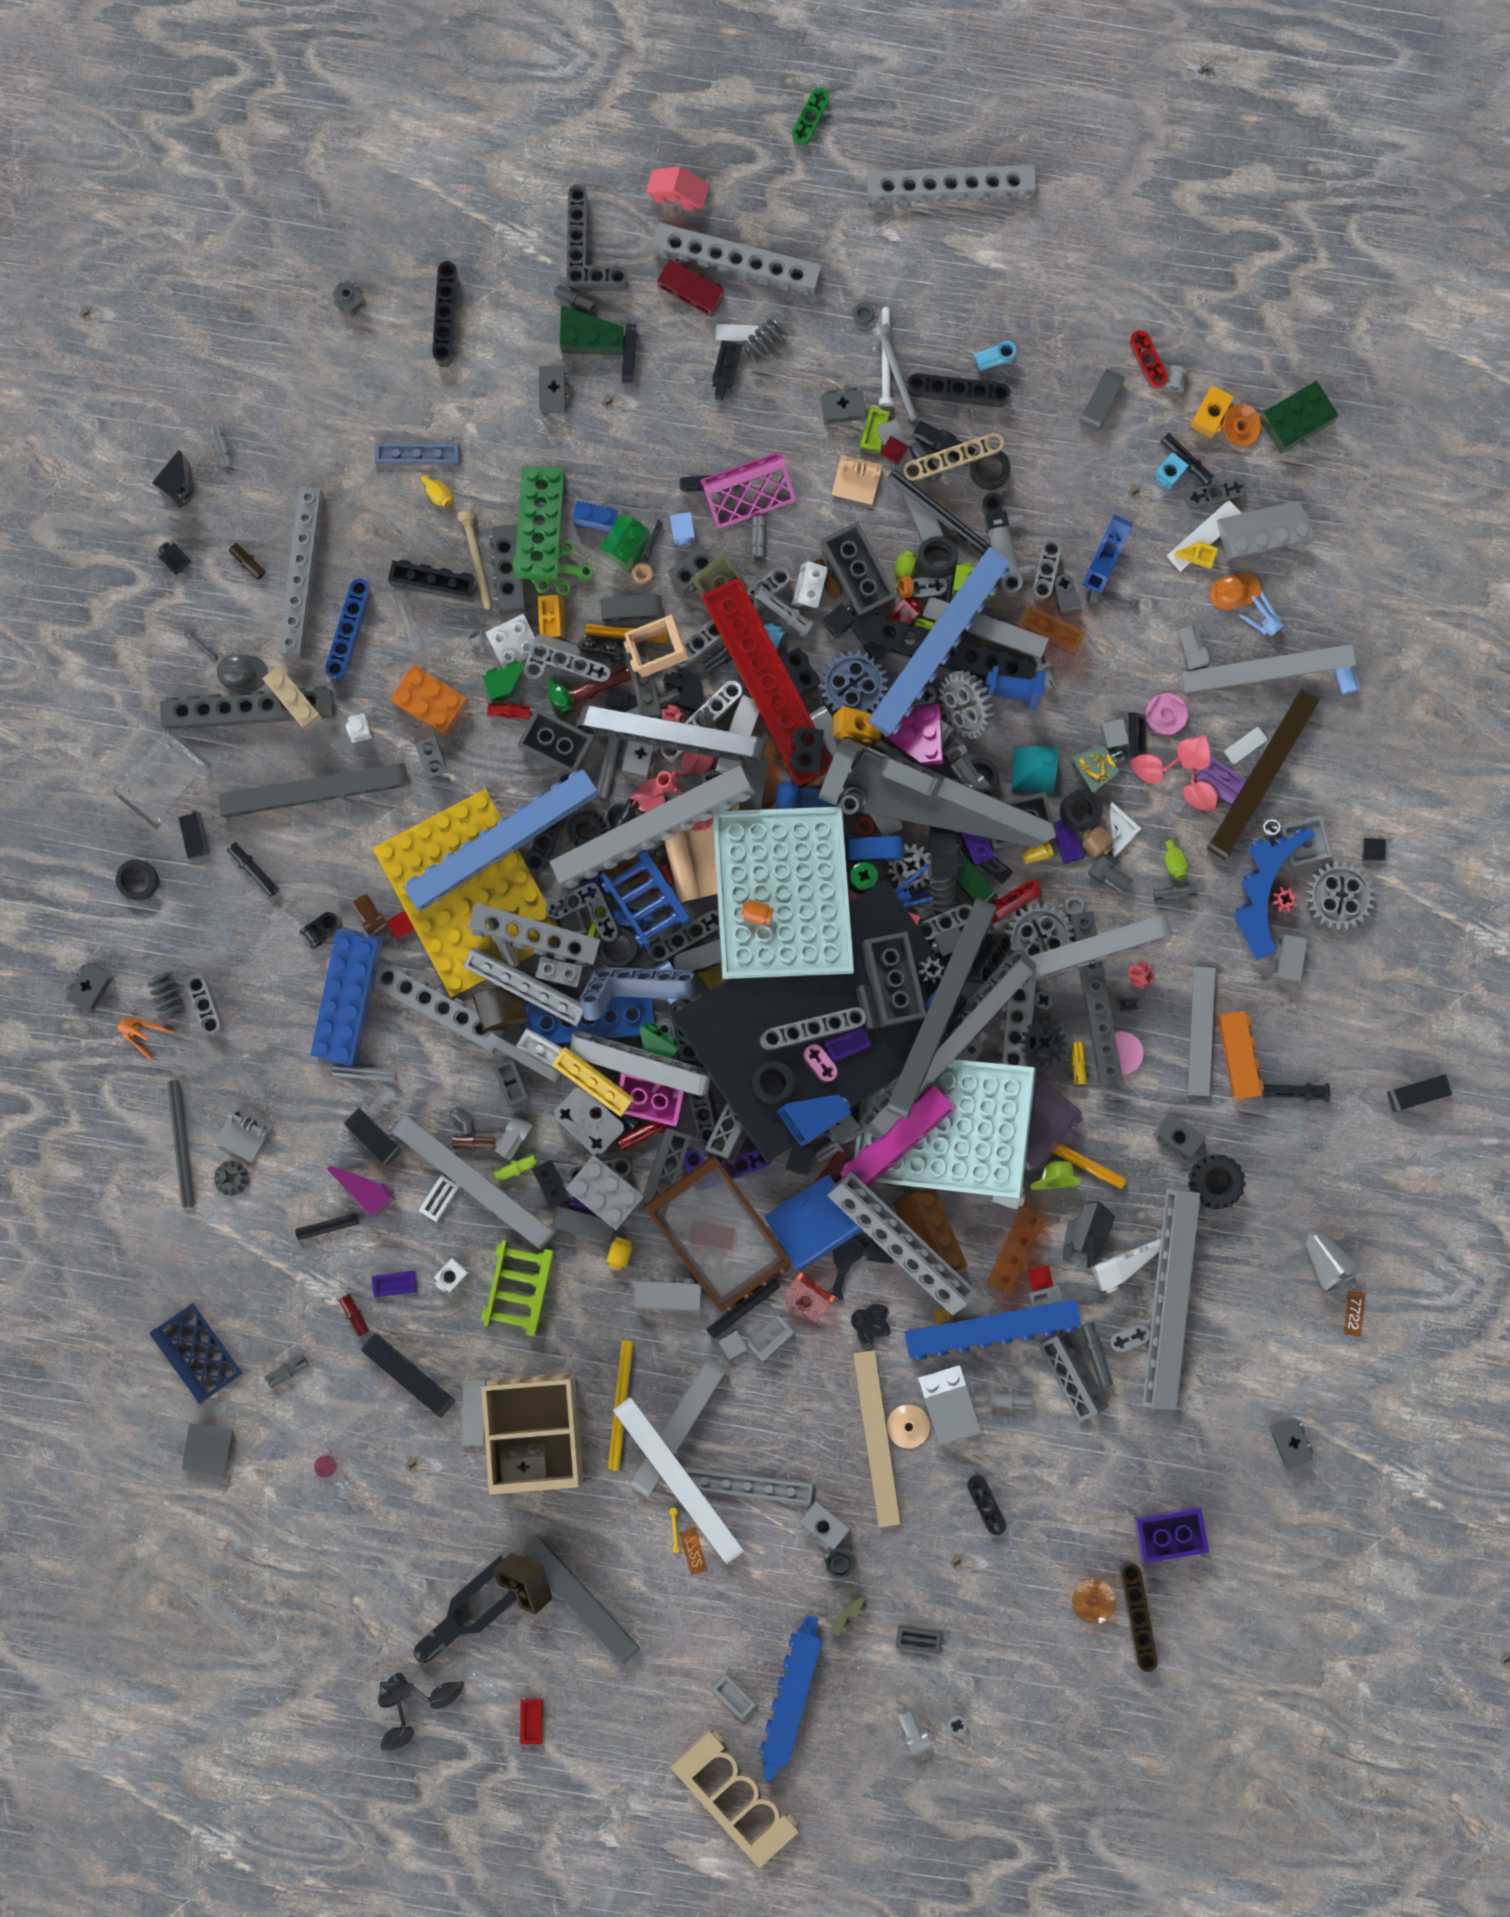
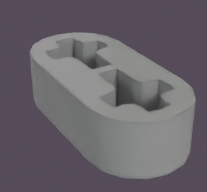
M924 577L913 579V588L915 584H918L919 588L926 587V589H921L919 594H915V591H913L911 598L919 600L940 597L947 590V582L944 578ZM935 582H939V585H943L940 591H936V588L929 587L934 586Z
M1134 1325L1113 1334L1109 1344L1112 1350L1125 1352L1146 1343L1149 1340L1150 1332L1144 1325ZM1139 1328L1140 1331H1145L1143 1340L1139 1338L1131 1339V1336L1137 1333L1136 1329ZM1118 1336L1120 1339L1128 1338L1129 1340L1123 1343V1348L1121 1349L1119 1346H1114Z

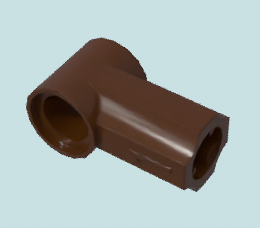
M367 894L360 896L351 903L368 934L379 936L390 929L387 921L377 911Z

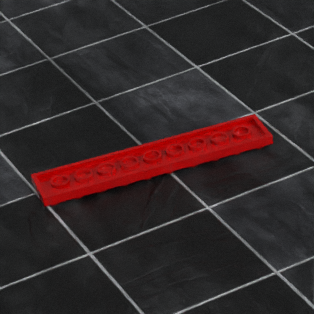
M738 577L702 595L701 599L796 786L798 787L828 772L832 759L824 743H822L818 775L792 772L793 766H789L790 753H794L795 745L791 744L793 732H797L798 727L815 729L816 727L740 578ZM806 734L801 737L805 745L813 743L810 735ZM807 756L799 757V763L802 766H809L810 759Z

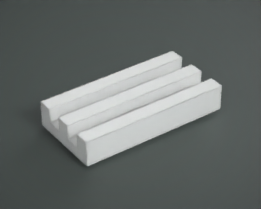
M441 1174L420 1207L419 1212L438 1222L460 1186ZM442 1182H447L430 1210L426 1211V1207ZM450 1186H453V1189L449 1193L443 1205L437 1212L436 1216H434L433 1212L439 1205L445 1193L447 1192Z

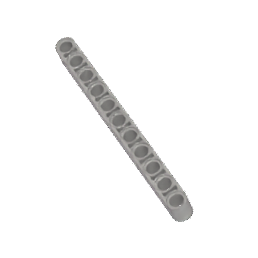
M1167 915L1156 916L1030 956L1036 964V969L1022 985L1168 940L1173 936ZM966 982L962 991L965 1000L968 1002L984 983Z

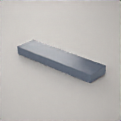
M375 442V465L460 466V444Z

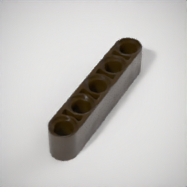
M1126 1562L1120 1567V1579L1135 1661L1141 1670L1151 1672L1156 1669L1158 1660L1142 1572L1135 1563ZM1129 1567H1134L1136 1570L1133 1578H1126L1125 1571ZM1133 1589H1138L1140 1592L1137 1600H1130L1129 1593ZM1137 1611L1144 1613V1618L1140 1622L1133 1620V1615ZM1141 1633L1148 1635V1640L1144 1644L1137 1642V1637ZM1150 1655L1152 1657L1151 1664L1143 1666L1141 1664L1142 1658Z

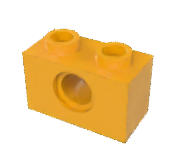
M1211 385L1189 427L1212 439L1214 433H1220L1223 427L1222 418L1234 406L1231 403L1234 396ZM1208 410H1216L1219 416H1211Z
M842 706L833 715L832 737L841 741L846 737L871 748L880 739V731L867 723L872 715L870 713Z

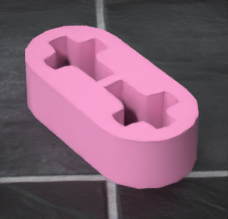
M819 1045L808 1046L804 1050L803 1058L810 1069L824 1083L834 1080L837 1076L835 1064ZM810 1049L813 1052L816 1050L818 1051L819 1054L817 1055V1058L820 1061V1063H818L815 1058H809V1055L811 1054L809 1051ZM821 1064L825 1069L830 1068L832 1070L830 1072L831 1077H824L822 1075L824 1069L820 1066Z

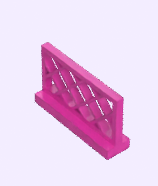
M780 451L700 480L717 530L796 501L786 469V463ZM782 469L783 476L779 482L770 478L774 471ZM760 477L764 479L760 489L750 486L754 478ZM768 482L777 485L772 495L763 491ZM738 484L744 486L740 496L730 493L733 486ZM781 487L788 490L790 497L782 500L776 496ZM748 489L757 492L753 502L743 499ZM719 491L724 496L719 504L712 501L710 494ZM761 495L770 498L767 505L763 507L756 504ZM728 496L737 499L733 509L723 506ZM741 502L750 505L748 511L743 514L737 512ZM721 509L730 512L728 519L719 522L717 516Z

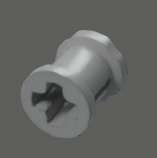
M1171 366L1170 380L1166 388L1170 391L1184 392V380L1189 370L1181 366Z

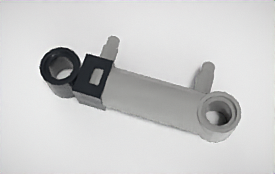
M995 492L988 493L983 498L981 504V511L985 515L984 524L989 535L991 547L1011 561L1007 566L1010 571L1003 580L1000 579V589L1004 595L1013 597L1021 590L1023 584L1021 575L1035 572L1036 566L1027 565L1018 568L1008 527L1011 524L1023 521V515L1007 517L1006 510L1001 511L1003 507L1002 497ZM993 501L998 507L996 509H989L987 503ZM1014 580L1017 583V587L1009 588L1006 582Z

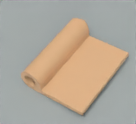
M713 824L706 831L681 830L675 833L671 839L665 840L664 843L679 902L683 903L717 894Z

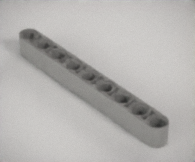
M404 1115L391 1131L540 1250L544 1248L555 1234L550 1228L407 1115Z

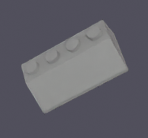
M1299 501L1217 520L1227 561L1305 543L1314 538L1309 517Z

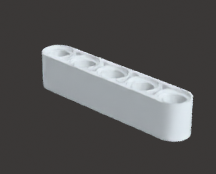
M736 681L725 683L684 724L699 726L696 723L698 719L696 713L701 710L703 716L706 717L703 711L704 708H709L716 724L740 700L742 696L740 684ZM729 688H736L738 694L734 697L727 695L726 692ZM715 702H719L723 705V708L720 711H714L711 706ZM662 747L663 757L668 762L679 760L685 753V751L677 750L675 755L670 756L666 754L667 748Z

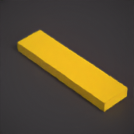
M566 1047L562 1049L552 1066L620 1117L634 1100L632 1096Z

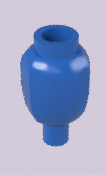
M627 908L631 915L639 911L637 909ZM615 910L614 914L619 926L625 929H633L622 910ZM646 916L636 923L640 928L644 924H653V916Z

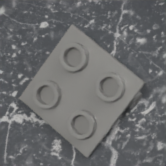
M236 1104L233 1110L231 1109L228 1112V1119L214 1142L252 1163L273 1125Z

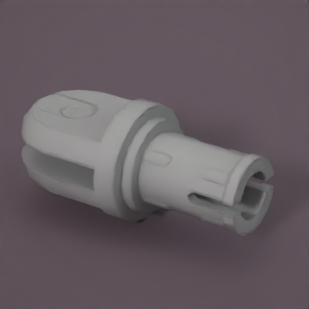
M1044 652L1042 660L1028 655V658L1031 660L1030 663L1035 664L1033 675L1036 676L1037 672L1046 673L1044 682L1045 693L1056 690L1058 686L1051 673L1053 665L1049 662L1046 653Z

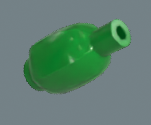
M554 677L547 680L550 687L548 697L551 705L561 715L570 713L573 710V701L569 692L563 685L557 684Z

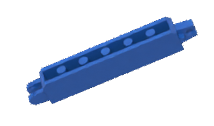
M805 1615L800 1629L796 1630V1634L791 1633L788 1646L792 1647L790 1655H785L782 1668H786L784 1677H779L776 1689L780 1690L778 1699H773L771 1711H774L772 1720L768 1719L765 1728L768 1737L766 1742L762 1741L759 1754L762 1755V1761L765 1762L763 1776L767 1781H773L778 1767L788 1765L821 1646V1639L817 1634L818 1618Z

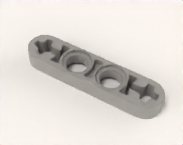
M492 1033L489 1034L485 1041L487 1044L555 1083L561 1075L558 1071Z

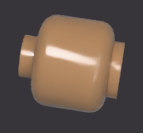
M1101 826L1091 827L1082 836L1083 848L1095 858L1100 855L1105 857L1113 849L1111 846L1113 842L1112 836Z

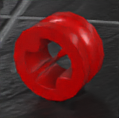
M868 817L859 818L855 823V832L861 837H867L872 834L874 830L873 821ZM863 822H867L870 830L866 829V833L861 832V828L858 827L859 824L862 825Z

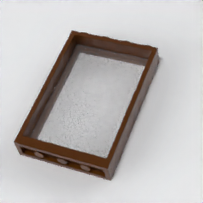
M716 1155L708 1158L644 1205L646 1211L720 1312L724 1310L726 1312L730 1311L737 1305L736 1302L739 1299L750 1297L755 1292L753 1289L759 1285L764 1286L772 1280L771 1276L777 1272L781 1274L790 1267L789 1263L792 1261Z

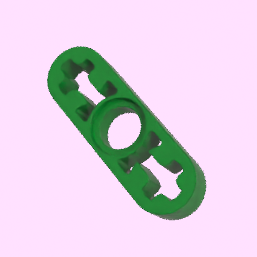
M817 88L812 91L793 128L792 140L798 146H805L809 143L829 104V94L823 88ZM822 95L824 101L821 100L817 109L815 107L816 97L819 98ZM812 112L817 118L813 122H808L805 119V115ZM804 125L805 127H807L805 130V137L799 139L797 133L800 134L802 132Z

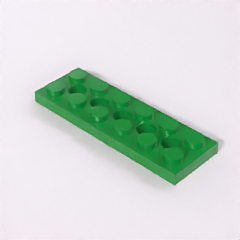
M522 466L515 578L558 579L564 485L563 467ZM539 484H545L548 486L544 490L536 488ZM538 502L546 503V505L541 508L535 506V504ZM539 519L545 521L543 525L534 524ZM540 537L544 541L542 543H534L533 539ZM539 555L543 559L536 562L532 560V557Z

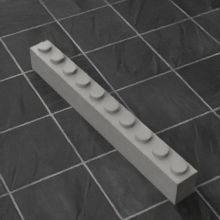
M739 765L551 860L550 864L558 883L565 889L574 888L579 885L580 881L596 877L598 872L604 869H611L618 862L624 859H631L642 850L653 848L655 843L661 840L671 839L675 833L681 830L691 829L694 826L693 824L699 821L709 820L713 814L719 811H726L739 801L744 802L750 799L751 795L756 792L746 770Z
M1166 1189L1143 1405L1152 1409L1176 1410L1179 1401L1178 1389L1181 1380V1362L1184 1357L1183 1344L1186 1336V1317L1189 1312L1188 1299L1191 1293L1190 1281L1191 1273L1193 1272V1254L1196 1249L1195 1236L1198 1228V1209L1201 1205L1200 1193L1190 1190Z

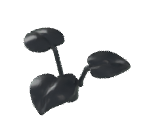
M396 1673L387 1682H380L379 1706L388 1708L397 1704L401 1720L400 1727L392 1728L384 1735L381 1741V1750L389 1751L400 1748L407 1744L414 1736L413 1728L410 1726L406 1727L400 1700L407 1699L411 1692L414 1691L423 1700L430 1702L431 1709L444 1708L454 1702L460 1695L464 1685L463 1680L461 1682H447L437 1686L431 1692L430 1697L425 1696L413 1683L407 1682L403 1673Z

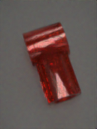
M837 1151L827 1167L820 1172L814 1183L830 1174L836 1184L842 1177L840 1172L844 1170L843 1166L851 1159Z

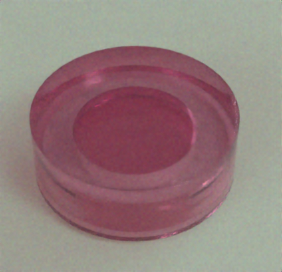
M329 1455L319 1457L314 1463V1470L320 1477H329L337 1469L335 1459Z

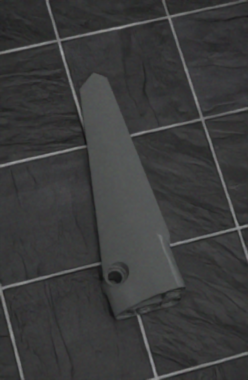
M846 737L836 750L818 797L821 800L841 807L842 811L847 814L855 812L866 813L1034 848L1056 837L1052 822L897 755L883 754ZM847 798L854 799L856 806L849 805Z

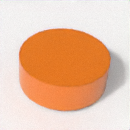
M901 577L898 581V593L901 598H911L913 594V581L911 577Z

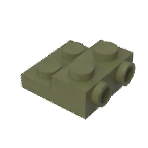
M725 553L721 554L690 578L701 596L738 577L745 590L749 588Z

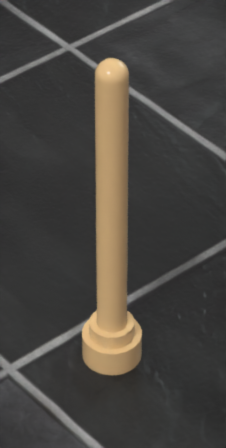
M465 510L457 513L459 523L465 527L484 609L490 610L492 603L473 528L475 520L474 510Z

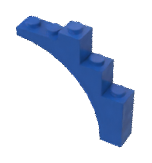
M1306 827L1300 828L1293 832L1294 837L1287 839L1285 836L1276 840L1273 847L1269 839L1263 841L1261 838L1251 843L1252 848L1248 850L1259 873L1256 874L1253 871L1243 876L1244 881L1241 882V885L1252 905L1248 907L1246 903L1236 908L1237 913L1233 914V917L1256 961L1276 952L1267 919L1268 899L1272 883L1285 860L1299 846L1315 837L1312 828L1308 830Z

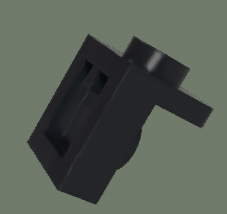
M166 541L157 549L159 552L156 555L175 575L192 562L173 541L169 543Z

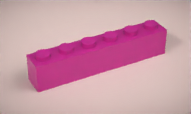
M936 1086L928 1088L922 1094L923 1098L918 1102L915 1101L908 1119L901 1117L883 1137L874 1138L875 1141L870 1146L866 1145L859 1151L860 1155L855 1160L851 1159L843 1166L844 1170L840 1174L844 1177L851 1171L869 1188L957 1108L956 1105L941 1088Z

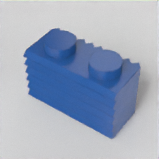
M578 500L572 520L574 526L609 533L619 518L617 509H609V507L605 508L604 506L601 507L600 505L588 504V502L584 503V501L580 502Z

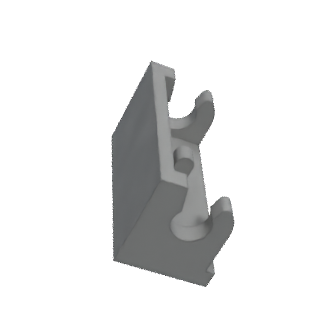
M1290 935L1277 936L1271 978L1292 982L1293 980L1301 981L1307 943L1306 938Z
M777 1315L746 1344L763 1362L794 1331Z

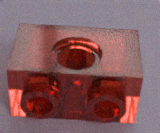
M800 1272L782 1299L785 1300L786 1305L790 1308H796L803 1313L804 1318L818 1323L835 1297ZM803 1296L810 1297L812 1303L805 1302Z

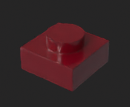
M890 435L879 455L898 466L909 446Z

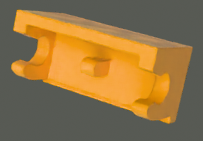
M559 595L538 597L540 635L567 641L565 599Z

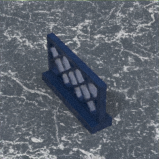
M193 1303L158 1328L149 1332L200 1405L243 1374ZM190 1310H193L197 1316L195 1325L183 1323L184 1315ZM181 1317L180 1323L175 1322ZM199 1320L204 1325V1327L198 1326ZM171 1324L178 1325L177 1338L168 1337L163 1329ZM182 1326L195 1328L193 1341L180 1339ZM197 1329L208 1331V1343L195 1341ZM211 1338H213L216 1344H211ZM171 1340L177 1341L176 1347L173 1345ZM179 1341L192 1343L190 1356L181 1355L178 1352ZM195 1344L207 1346L205 1358L193 1356ZM210 1346L221 1349V1360L208 1359ZM224 1355L229 1362L223 1361ZM183 1358H189L188 1364ZM192 1359L204 1361L202 1373H196L190 1369ZM207 1361L220 1363L218 1376L205 1374ZM222 1364L232 1365L236 1373L229 1378L220 1376ZM195 1375L202 1376L201 1383ZM204 1377L217 1378L216 1387L210 1392H207L203 1387ZM220 1379L225 1380L224 1382L219 1384Z

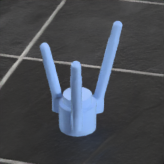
M1261 590L1260 597L1270 614L1255 596H1252V600L1266 617L1261 622L1264 626L1262 627L1242 613L1239 614V617L1257 628L1263 635L1268 633L1272 636L1283 624Z

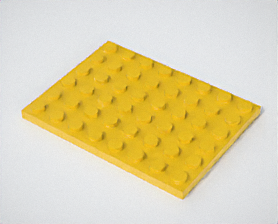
M486 789L372 848L451 999L487 980L463 967L473 947L504 962L496 942L492 941L493 937L484 935V938L477 937L471 934L472 931L467 930L474 904L479 903L559 927L556 920H551L546 915L547 903L518 848L423 911H419L403 888L412 877H420L425 873L426 868L433 864L438 865L447 854L451 852L455 854L461 850L460 847L470 840L473 842L479 838L478 835L486 829L491 830L497 826L496 823L502 818ZM509 925L507 928L509 935H517L518 930L516 926ZM530 931L528 939L531 942H537L538 934L535 931ZM550 937L549 939L551 947L558 943L555 937ZM510 942L519 963L536 955L533 953L534 949L528 947L525 950L513 947V943Z

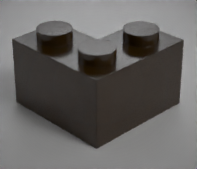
M510 1553L494 1568L498 1585L515 1592L520 1609L536 1615L553 1599L550 1585L545 1575V1569L540 1563Z

